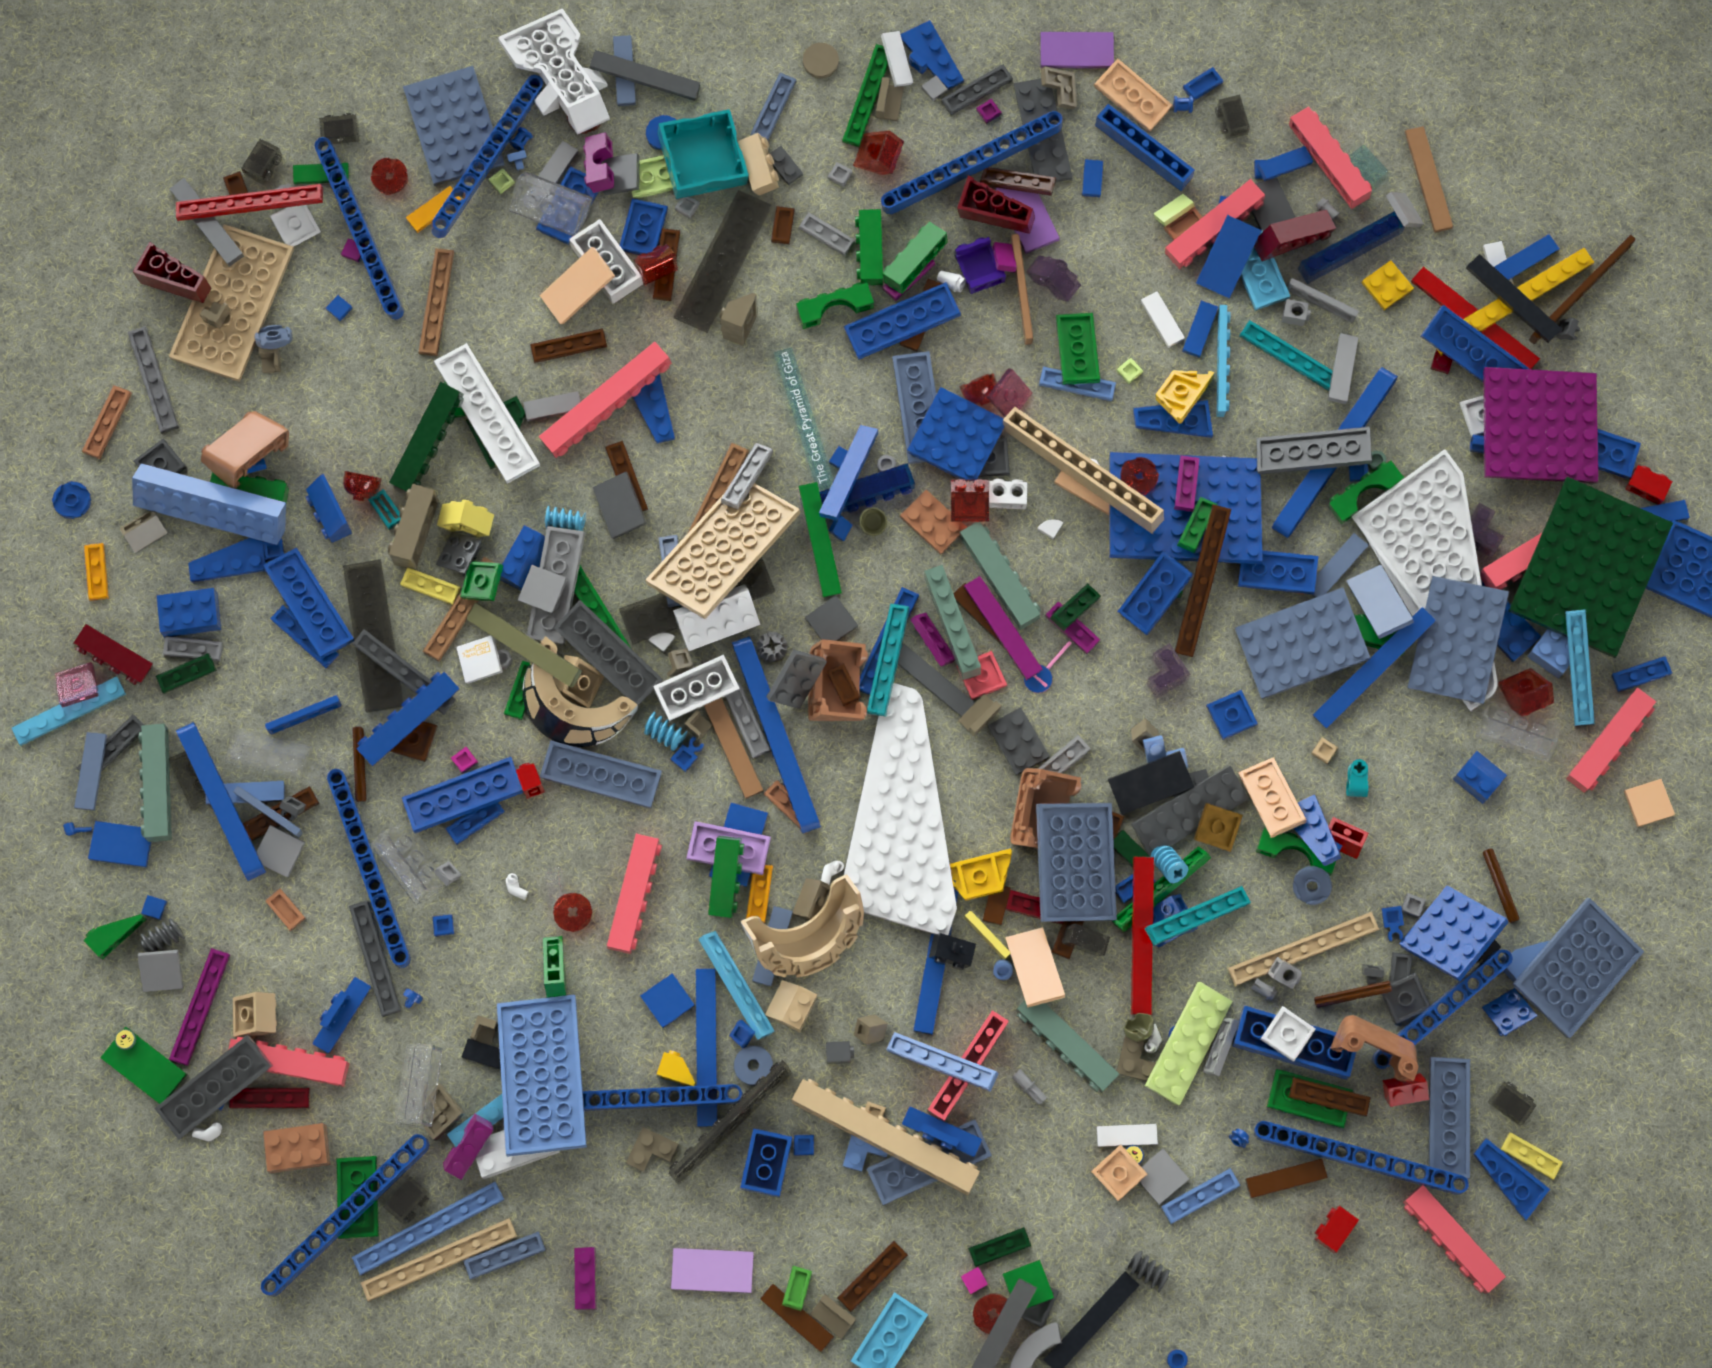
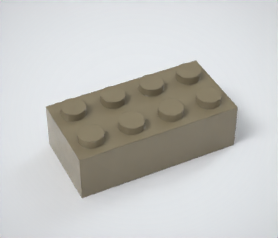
M412 484L411 489L407 490L405 497L407 502L405 507L401 508V520L395 526V538L389 544L388 553L394 565L416 570L439 500L435 490Z

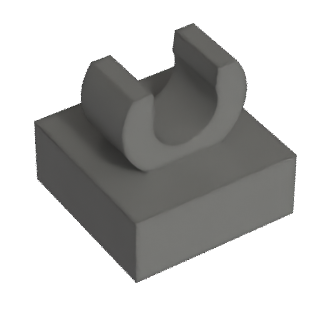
M1575 318L1561 320L1559 326L1562 330L1556 337L1561 340H1577L1574 333L1580 331L1579 326H1577L1579 321Z
M288 796L281 801L279 808L283 809L281 816H285L288 812L291 814L290 821H293L304 811L306 804L292 796Z
M1362 964V974L1367 976V985L1376 984L1377 977L1383 978L1384 969L1382 966Z

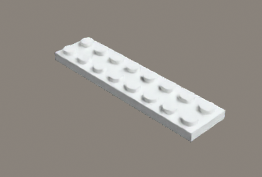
M466 343L434 360L447 385L464 394L461 408L506 483L508 484L539 467V461L468 344Z

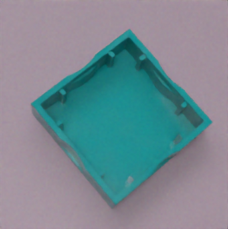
M730 109L704 114L691 119L683 118L659 123L657 134L676 199L747 184L749 174L743 153L737 142V132Z

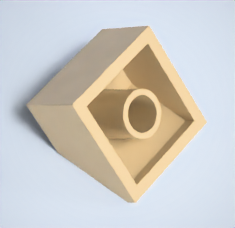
M565 655L564 659L581 669L582 673L574 688L569 687L556 677H554L555 685L565 699L590 708L604 676L596 668L579 657Z
M782 980L765 1015L800 1033L817 999V994L799 985Z
M253 992L233 998V1037H242L248 1034L249 1036L276 1033L275 993Z

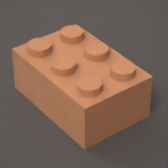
M324 1123L263 1131L267 1172L278 1173L331 1165L327 1125Z

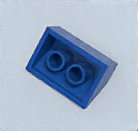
M324 474L320 475L306 488L308 496L305 497L309 506L314 505L316 512L313 514L317 522H322L324 526L321 531L325 539L329 538L333 543L352 534V531Z
M525 525L523 526L502 563L504 566L500 581L520 591L522 590L531 565L540 568L545 541L544 535Z

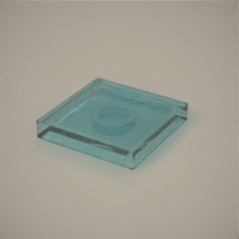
M1364 144L1349 156L1353 166L1358 167L1362 178L1368 181L1370 185L1374 184L1388 172L1384 165Z

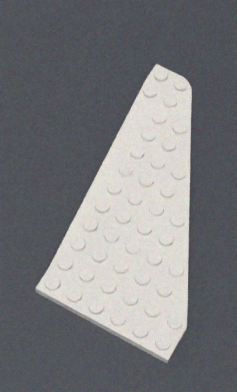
M1445 449L1352 516L1412 616L1421 607L1425 609L1432 576L1482 586L1464 474ZM1493 662L1485 701L1491 698L1497 690L1498 680L1495 662ZM1463 700L1470 711L1481 705Z
M893 683L886 717H878L844 875L847 874L859 890L865 914L934 935L938 933L949 935L957 906L923 700L915 689Z

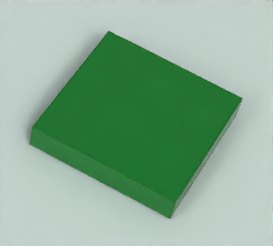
M472 561L466 572L460 597L469 600L494 601L504 565Z
M1040 1260L1002 1274L1009 1294H1011L1019 1278L1037 1287L1027 1308L1054 1298Z

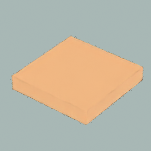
M1662 779L1624 791L1637 827L1675 815Z
M1119 1145L1091 1171L1117 1201H1120L1148 1175L1122 1145Z

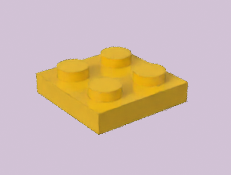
M1392 260L1361 282L1384 311L1414 290V287Z

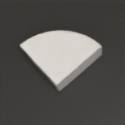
M1047 520L1040 524L1037 530L1054 539L1063 522Z
M658 633L653 635L648 641L664 653L675 639V636L669 633Z

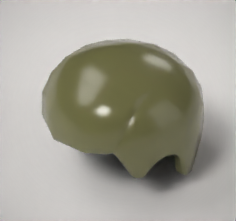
M868 508L859 517V527L866 535H879L887 527V516L878 508Z
M1137 1013L1134 1020L1128 1018L1123 1028L1124 1033L1133 1041L1141 1042L1147 1040L1154 1032L1152 1016L1145 1013Z

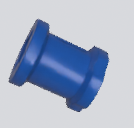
M1174 96L1173 112L1189 111V113H1192L1193 96H1189V98Z
M519 127L518 133L509 143L513 148L522 151L527 141L533 138V135L525 128Z

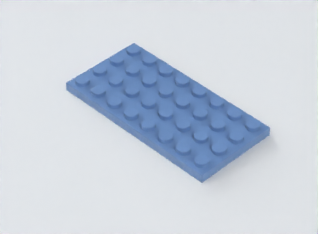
M566 995L498 1003L497 1016L506 1156L587 1147L576 996Z

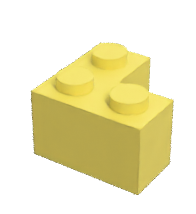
M462 500V502L451 501L450 503L442 504L437 526L451 532L465 531L476 537L489 536L494 514L488 512V509L485 507L474 506L473 502L469 500Z

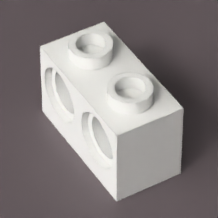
M1003 479L989 481L988 508L1026 509L1027 482L1019 479L1012 480V482H1007ZM1000 490L1003 492V495L996 496L993 492ZM1020 491L1022 495L1015 497L1012 492Z

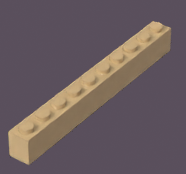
M1016 407L1003 419L1004 431L1150 533H1153L1164 521V510Z
M803 1079L792 1098V1104L967 1196L970 1194L980 1173L977 1170V1166L970 1162L965 1164L959 1161L960 1158L953 1153L948 1155L942 1152V1148L933 1143L930 1146L924 1142L922 1137L916 1134L913 1136L906 1133L907 1130L899 1125L894 1127L888 1124L889 1120L882 1116L877 1118L871 1115V1111L867 1108L854 1106L853 1101L845 1097L843 1099L837 1097L836 1093L828 1088L825 1090L818 1087L819 1084L811 1079H808V1081Z

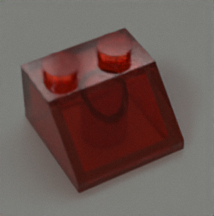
M890 130L865 133L853 166L880 175L893 174L904 141Z
M668 244L657 246L652 252L642 253L634 259L635 267L642 275L644 285L678 270L676 255Z
M951 480V522H989V480Z
M1532 668L1498 682L1510 708L1521 717L1554 703L1552 683Z

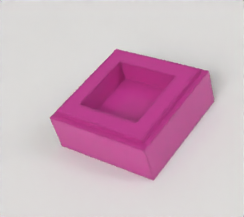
M467 747L451 757V760L462 774L478 763Z
M979 1267L961 1276L970 1295L988 1285Z

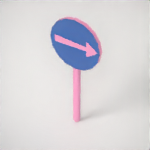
M1068 641L1047 667L1040 665L1043 669L1041 672L1027 681L1024 678L1025 686L1030 691L1041 693L1049 689L1052 684V675L1049 669L1071 645V641Z

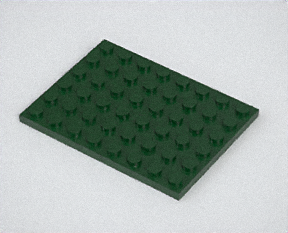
M1566 477L1508 611L1567 637L1565 611L1585 610L1588 647L1616 658L1673 522L1570 477Z

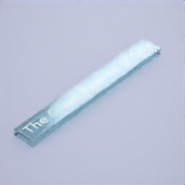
M791 347L774 352L813 480L818 483L819 490L829 488L834 482L793 349Z

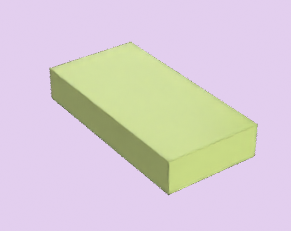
M1182 194L1155 212L1154 217L1166 227L1194 208L1195 205L1192 200Z

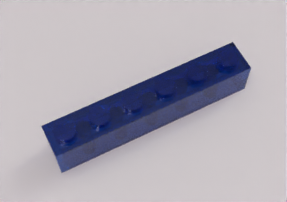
M1394 211L1302 260L1298 270L1306 283L1309 284L1402 234L1405 226H1403Z
M908 463L857 479L842 512H855L861 506L866 505V507H870L879 500L884 499V501L893 499L894 495L900 493L907 495L915 489V482ZM830 488L820 491L822 505Z

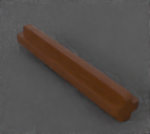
M358 726L352 729L355 800L357 802H364L367 800L365 758L356 749L359 747L357 743L364 737V730Z
M1492 848L1483 851V856L1504 911L1510 923L1516 922L1520 917L1497 857Z
M1390 981L1317 996L1314 998L1316 1007L1320 1008L1392 991Z

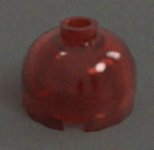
M994 373L971 380L966 385L964 383L959 388L966 400L974 404L980 403L983 406L990 403V398L996 394L997 381Z
M344 471V490L348 494L353 495V500L364 502V498H372L377 494L382 478Z

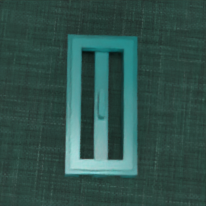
M384 489L368 499L389 530L400 522V511ZM383 495L397 514V519L391 514L380 496ZM375 499L378 500L382 508L385 510L389 518L392 520L391 523H389L385 516L382 514V512L374 502Z

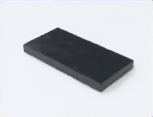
M1180 750L1108 778L1122 815L1194 787Z

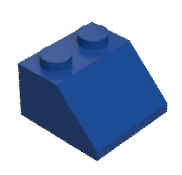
M1476 751L1453 780L1483 804L1507 775L1480 752Z

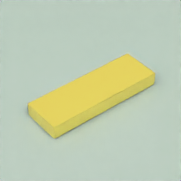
M408 567L400 583L403 587L451 605L454 604L461 589L457 585Z
M969 911L964 919L1002 959L1006 960L1010 956V951L972 911Z
M1509 1132L1501 1147V1150L1552 1180L1555 1179L1563 1163Z

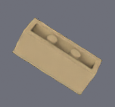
M756 133L738 141L749 174L752 191L758 195H763L779 188L777 182L779 177L773 169L774 160L768 152L769 143L767 139Z

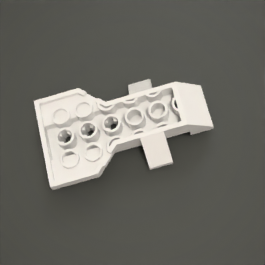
M563 9L498 37L500 45L516 68L539 73L547 85L534 100L543 116L559 109L560 104L577 135L610 120L599 90L607 87L608 84L599 71L583 68L575 58L580 41V33Z

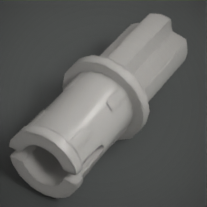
M1021 1069L1012 1076V1079L1024 1090L1023 1092H1026L1038 1105L1046 1100V1096L1035 1085V1081L1032 1082Z

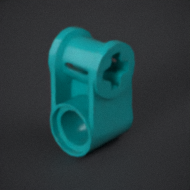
M1356 759L1348 767L1346 795L1367 797L1369 788L1368 764L1362 759ZM1357 765L1359 769H1362L1359 773L1354 769Z

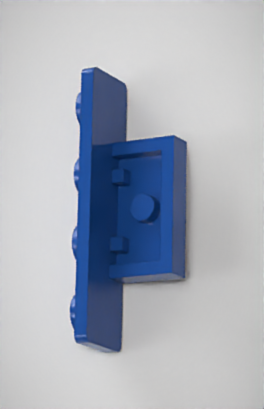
M354 977L345 992L341 990L339 994L336 993L333 996L331 1007L328 1011L325 1010L320 1017L322 1029L313 1041V1045L328 1054L332 1051L370 991V985Z
M909 1107L902 1122V1125L923 1134V1138L931 1142L937 1140L946 1149L951 1150L954 1148L972 1157L976 1155L982 1141L981 1138L913 1107Z

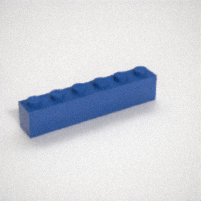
M1107 104L1097 116L1095 126L1178 190L1182 191L1192 180L1195 169L1111 105Z
M437 672L430 679L432 682L427 687L422 685L416 691L417 696L413 699L409 697L401 704L403 708L400 711L396 712L394 710L386 717L388 721L384 725L379 723L372 730L373 734L369 738L365 736L357 743L359 747L356 749L372 767L460 690L445 672L442 674Z

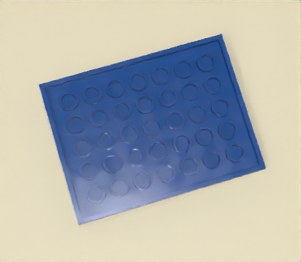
M1110 452L1109 472L1164 510V521L1153 533H1150L1109 504V558L1157 560L1160 554L1165 551L1176 561H1198L1204 535L1195 553L1177 546L1193 513L1174 509L1181 455ZM1182 455L1199 458L1194 509L1200 497L1218 504V506L1232 509L1218 562L1262 564L1261 474H1258L1257 458Z

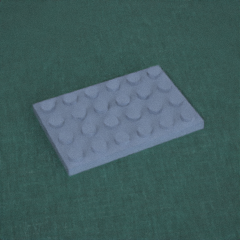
M473 66L403 86L434 186L460 179L493 131ZM485 154V155H484V156L487 157V158L492 157V156L489 155V154ZM502 154L491 169L505 165ZM479 168L474 169V170L477 171V172H481V171H482V170L479 169Z
M1432 576L1425 610L1436 621L1418 638L1407 688L1484 704L1509 591Z
M1343 587L1235 628L1261 699L1371 659Z
M1112 803L1036 804L1041 922L1117 920Z
M1586 898L1515 980L1513 985L1566 1038H1571L1644 951L1591 898Z

